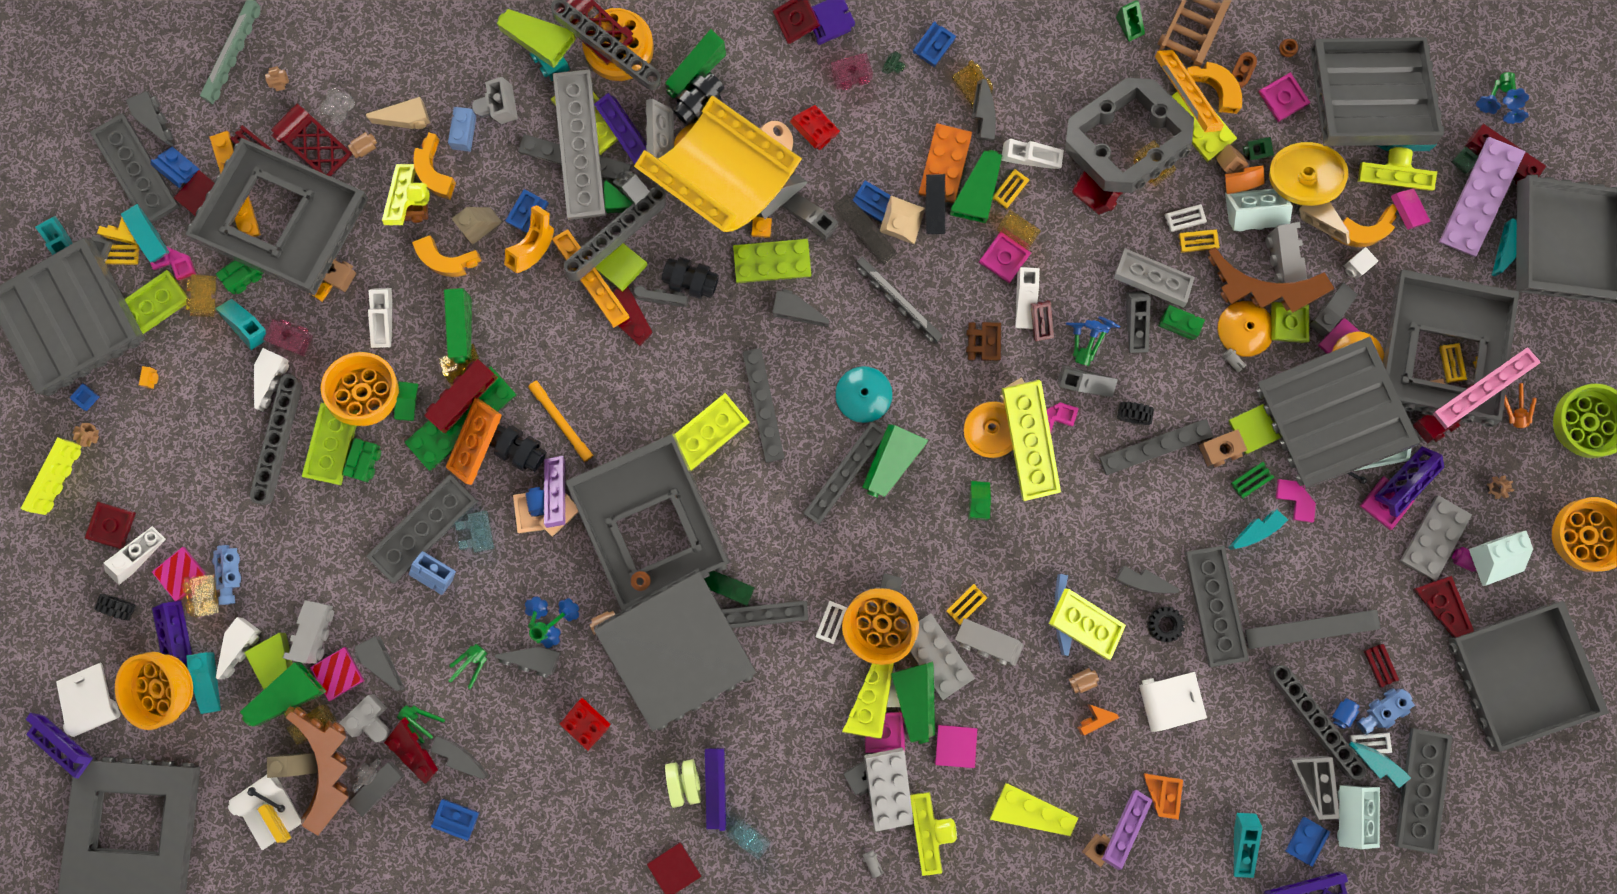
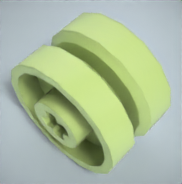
M694 759L683 761L682 774L676 762L666 764V781L672 808L683 806L685 802L684 793L690 805L700 803V780Z

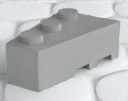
M1300 222L1277 226L1267 235L1265 243L1267 249H1270L1271 252L1270 264L1275 268V283H1293L1307 279L1305 258H1301L1299 246H1303L1302 239L1298 240L1297 228H1301Z
M304 601L296 622L298 624L296 636L291 635L290 642H293L290 652H285L284 659L302 663H318L324 655V649H322L323 642L329 636L328 623L334 617L333 606L313 601Z
M965 618L955 639L960 643L959 647L969 651L971 648L978 650L977 654L986 658L992 656L996 658V662L1005 666L1007 663L1016 666L1024 646L1017 639Z
M1333 757L1288 758L1314 816L1319 820L1340 819Z

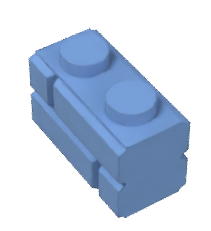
M454 107V117H452L448 144L453 150L471 152L476 115L472 109Z
M422 551L412 563L409 576L442 595L453 581L456 571Z

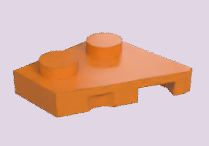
M1144 773V779L1153 800L1157 816L1179 820L1183 779Z

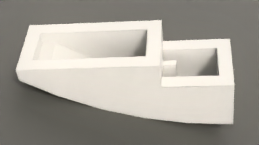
M1009 139L1003 144L1002 161L1060 169L1062 167L1064 150L1032 141L1025 143Z
M370 289L368 317L371 348L391 347L392 289Z

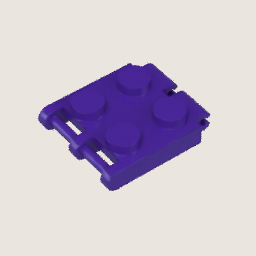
M826 0L812 6L821 25L813 30L818 45L851 32V27L855 26L851 13L847 12L849 8L845 0Z

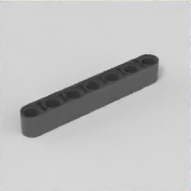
M554 0L552 2L551 11L556 21L645 88L656 90L660 86V73L657 69L565 0ZM561 7L564 8L565 11L563 13H557L556 9ZM573 19L580 20V23L577 25L571 24V21ZM590 30L596 32L593 36H587L586 33ZM603 42L611 44L608 48L601 46ZM620 53L626 55L624 59H618L616 56ZM640 65L642 68L639 71H634L632 66ZM649 76H654L657 78V80L655 82H649L647 78Z
M658 186L649 190L650 193L637 204L633 203L564 263L566 277L573 282L582 279L666 206L664 189ZM661 197V199L655 200L654 198ZM629 220L634 221L633 223H630V224H629V223H626V222L629 221ZM614 232L620 233L618 235H612ZM600 244L606 245L604 247H598ZM586 256H591L588 260L584 259ZM572 268H577L574 272L570 271Z
M286 374L280 379L250 491L251 500L260 505H268L273 500L302 390L301 380L291 374ZM294 380V386L289 389V382ZM286 399H289V405L284 407V401ZM284 417V423L279 426V419ZM279 435V442L274 444V438ZM274 454V461L269 463V457ZM266 473H269L270 478L265 482L264 476ZM264 491L265 497L260 501L259 494Z
M1375 609L1245 629L1248 649L1377 630L1381 629L1378 611Z
M1284 665L1271 667L1269 677L1330 757H1333V761L1344 775L1356 780L1364 778L1367 772L1365 765L1293 672ZM1278 669H1281L1283 671V677L1281 679H1279L1276 674ZM1291 685L1295 687V693L1293 695L1289 693V687ZM1303 701H1306L1308 704L1305 711L1301 708ZM1316 717L1320 719V724L1317 727L1314 725ZM1328 733H1331L1332 741L1328 743L1326 736ZM1341 749H1343L1345 752V755L1342 759L1339 757V751ZM1353 765H1356L1357 772L1353 775L1351 768Z

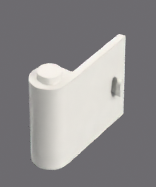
M102 663L56 681L64 719L63 729L67 735L75 737L120 717L117 703L109 697Z
M1195 672L1161 681H1154V678L1142 680L1143 684L1139 685L1151 732L1162 731L1207 718Z
M267 775L230 799L228 806L229 811L233 815L243 816L261 850L266 849L276 840L257 810L263 804L267 805L268 803L256 796H249L247 791L250 787H254L256 792L278 805L285 806V811L282 813L278 812L277 808L274 807L288 832L301 824V817L278 778H267Z

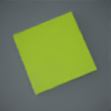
M622 243L595 268L602 276L623 292L648 264Z
M1281 302L1271 303V340L1308 343L1309 305L1292 313L1291 310L1286 311Z
M1264 404L1228 420L1232 430L1238 429L1247 448V451L1244 452L1245 455L1281 438L1279 433H1275L1271 424L1273 422L1270 416H1267Z

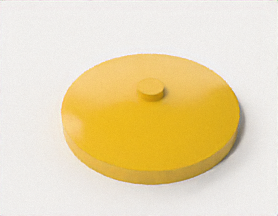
M1301 142L1289 145L1275 155L1270 165L1269 179L1273 189L1282 198L1299 205H1321L1332 201L1342 193L1348 179V167L1343 157L1334 149L1319 143Z

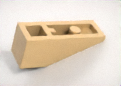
M420 97L366 114L373 124L410 129H423L426 127V124H430L425 104Z
M1330 202L1314 206H1301L1299 209L1300 216L1304 222L1347 245L1350 243L1349 231Z

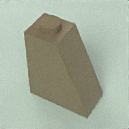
M466 207L452 218L472 245L502 223L491 207Z
M315 753L281 754L267 757V778L318 773Z

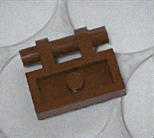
M969 322L968 330H966V336L968 337V346L966 347L968 361H975L976 353H981V361H1000L1001 323L982 322L980 330L976 329L975 322ZM976 337H981V346H976Z

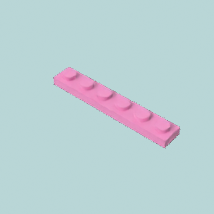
M1527 347L1439 408L1433 415L1446 429L1541 362Z

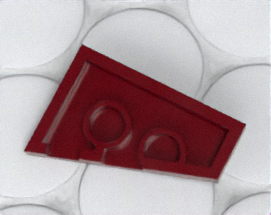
M627 286L623 292L617 288L613 294L629 315V319L617 326L641 346L653 332L629 287Z
M1452 576L1413 589L1453 638L1474 631Z
M405 717L398 723L384 743L426 784L436 774L438 768L427 750L420 747L417 742L419 738L415 732L412 733L407 726L409 721Z

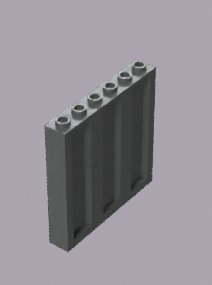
M1426 37L1330 38L1314 40L1310 48L1323 146L1436 145L1444 135V126L1441 124V110L1438 107L1439 96L1435 90L1436 79L1433 77V62L1430 61V46L1427 44Z
M87 238L78 240L0 285V325L36 394L51 396L57 393L59 388L73 384L75 379L89 375L90 371L94 368L105 366L108 360L122 356L124 351L138 347L140 342L145 340L94 241Z
M1371 337L1258 382L1257 394L1260 399L1264 398L1266 402L1264 409L1267 416H1272L1274 423H1271L1276 434L1280 433L1282 438L1279 441L1283 451H1288L1290 456L1287 458L1291 469H1296L1298 473L1295 476L1299 486H1303L1305 490L1420 444V440Z

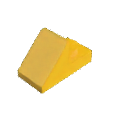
M121 218L118 228L110 225L107 228L99 226L97 233L104 238L138 245L123 218Z

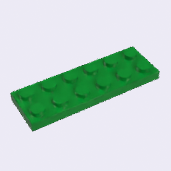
M489 367L498 378L479 399L498 412L517 394L492 367ZM470 408L446 433H443L432 422L428 421L404 442L429 471L452 453Z

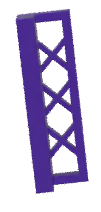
M607 93L594 105L633 163L636 164L642 152L646 150L647 143L616 97Z
M1422 446L1375 495V500L1389 506L1390 515L1397 518L1444 468L1443 455ZM1423 454L1430 456L1429 460L1419 461V458ZM1419 467L1417 472L1407 473L1410 468ZM1407 479V483L1405 485H1395L1398 481ZM1395 492L1391 500L1383 497L1387 493Z
M182 601L162 603L153 607L152 612L160 652L178 658L188 669L186 656L192 655Z
M30 713L26 720L32 727L26 735L69 774L79 779L93 758L47 717ZM37 730L43 735L42 737L35 735ZM49 741L53 743L55 747L50 748ZM61 751L67 756V758H61ZM73 762L80 764L76 770L73 768Z
M706 748V829L725 831V748Z
M1339 871L1264 891V894H1310V892L1320 889L1323 890L1322 894H1333L1328 889L1338 884L1340 885L1341 892L1336 894H1347L1344 883L1348 882L1345 873Z

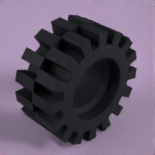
M1120 402L1117 419L1137 425L1152 424L1154 408L1142 403Z
M100 594L94 610L110 617L130 621L136 605L111 595Z
M1172 607L1157 608L1148 617V631L1158 641H1175L1178 637L1182 636V631L1185 630L1183 627L1185 621L1182 620L1184 617L1182 614H1179L1178 610H1174ZM1163 617H1168L1173 622V627L1169 632H1163L1159 628V621Z

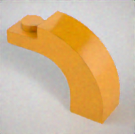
M1206 62L1202 69L1199 66H1191L1186 69L1194 82L1207 83L1216 90L1219 97L1218 112L1237 114L1242 108V92L1236 78L1226 68L1215 63Z
M428 132L427 138L425 137L422 143L423 150L415 148V171L419 179L427 184V188L432 193L451 200L456 182L452 177L439 174L434 170L433 159L440 140L436 134Z
M1391 204L1387 207L1374 226H1361L1346 217L1343 223L1349 231L1350 243L1347 245L1336 238L1334 239L1351 247H1367L1379 242L1395 228L1392 223L1397 217L1395 214L1397 211L1396 206Z
M539 206L531 207L529 231L520 243L505 248V266L515 273L527 270L541 259L547 251L554 233V228L549 225L550 213Z
M431 236L412 242L422 262L432 271L443 276L459 277L467 275L465 267H476L478 262L482 261L480 254L476 250L453 258L442 256L439 254L435 241Z

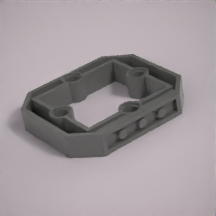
M1126 78L1069 118L1065 151L1104 191L1132 193L1136 189L1143 188L1150 179L1157 178L1166 168H1171L1181 157L1185 158L1191 152L1194 117L1154 79ZM1136 98L1150 112L1149 122L1151 126L1157 129L1166 127L1174 137L1159 148L1150 149L1146 157L1122 173L1110 160L1111 148L1103 143L1095 145L1085 133L1099 123L1103 125L1112 123L1115 118V112Z

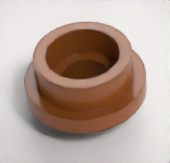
M1285 39L1280 43L1279 51L1284 57H1292L1298 51V44L1294 39ZM1285 46H1289L1291 51H1288Z
M638 571L632 575L631 585L635 590L644 591L650 586L651 579L646 572ZM638 578H642L644 580V583L642 585H639L637 583Z

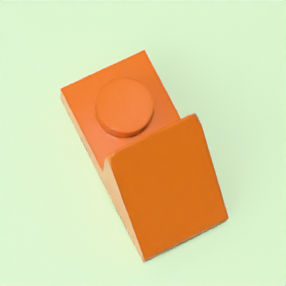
M1088 704L1095 719L1087 718L1081 721V726L1077 728L1080 734L1085 736L1118 719L1119 716L1116 713Z

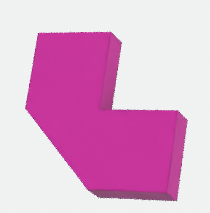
M167 247L170 251L169 254L154 263H150L153 270L171 264L178 281L196 274L191 258Z
M1060 402L1047 409L1050 433L1054 421L1073 427L1079 408Z
M1278 479L1276 499L1295 501L1293 520L1313 523L1316 507L1314 500L1302 486H1299L1297 481Z

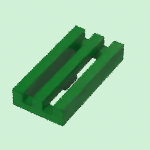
M1261 462L1231 482V485L1240 498L1243 499L1273 479L1274 476L1265 467V463ZM1261 468L1263 470L1240 487L1237 486L1239 482ZM1263 475L1267 476L1261 482H1259L1246 492L1242 493L1241 490L1249 486L1251 483H1253Z

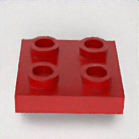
M816 105L795 115L790 120V123L818 150L825 147L840 132Z
M583 698L574 705L560 723L587 751L592 748L611 725Z

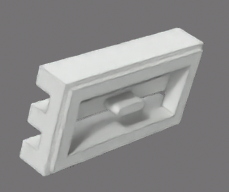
M1201 204L1165 214L1170 232L1207 222ZM1199 210L1197 214L1174 220L1171 219L1173 216ZM1201 217L1200 220L1188 222L1177 226L1173 225L1175 223Z
M829 601L816 637L834 644L847 607ZM834 606L835 610L827 627L826 633L824 636H822L821 632L827 620L828 614L830 612L831 607ZM841 609L842 613L832 639L828 638L838 610Z
M1388 732L1349 735L1350 742L1355 743V739L1385 737L1386 741L1360 742L1359 744L1366 746L1386 745V749L1375 750L1380 753H1392L1390 733Z

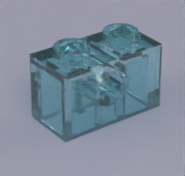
M741 817L737 819L727 833L729 838L758 860L771 843L767 837Z

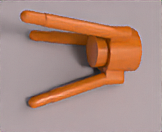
M1519 383V409L1512 413L1506 395L1504 401L1509 416V423H1513V426L1516 428H1525L1532 423L1537 400L1535 397L1532 399L1528 413L1524 409L1523 383Z

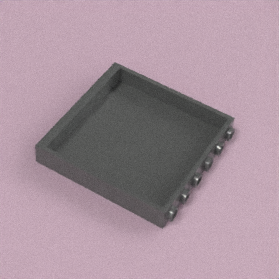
M1527 175L1524 179L1517 181L1516 291L1617 304V187L1609 188L1603 184L1588 185V182L1574 183L1568 179L1555 180L1554 177L1539 178L1538 175Z
M699 569L692 571L594 626L596 635L652 732L656 729L658 731L664 729L668 725L667 723L672 720H680L690 710L695 711L699 709L702 703L717 699L723 691L733 690L739 682L749 681L756 673Z
M1554 601L1480 627L1465 635L1448 639L1450 643L1448 644L1449 651L1455 656L1457 661L1455 663L1456 669L1462 674L1464 679L1463 687L1471 696V707L1478 714V725L1484 730L1486 735L1485 743L1492 751L1501 752L1609 713L1564 601Z

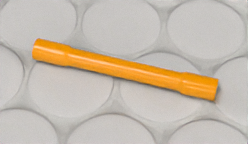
M537 380L532 382L528 386L530 391L544 406L574 446L584 462L590 460L594 455L585 443L580 440L549 399Z

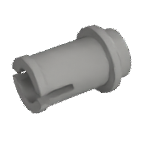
M1230 348L1222 355L1224 357L1223 360H1227L1238 373L1247 364L1235 353L1236 350Z
M873 850L863 855V862H866L872 878H876L884 872L877 860L878 855Z

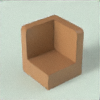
M1229 144L1216 156V160L1222 169L1229 174L1242 172L1249 165L1241 152Z

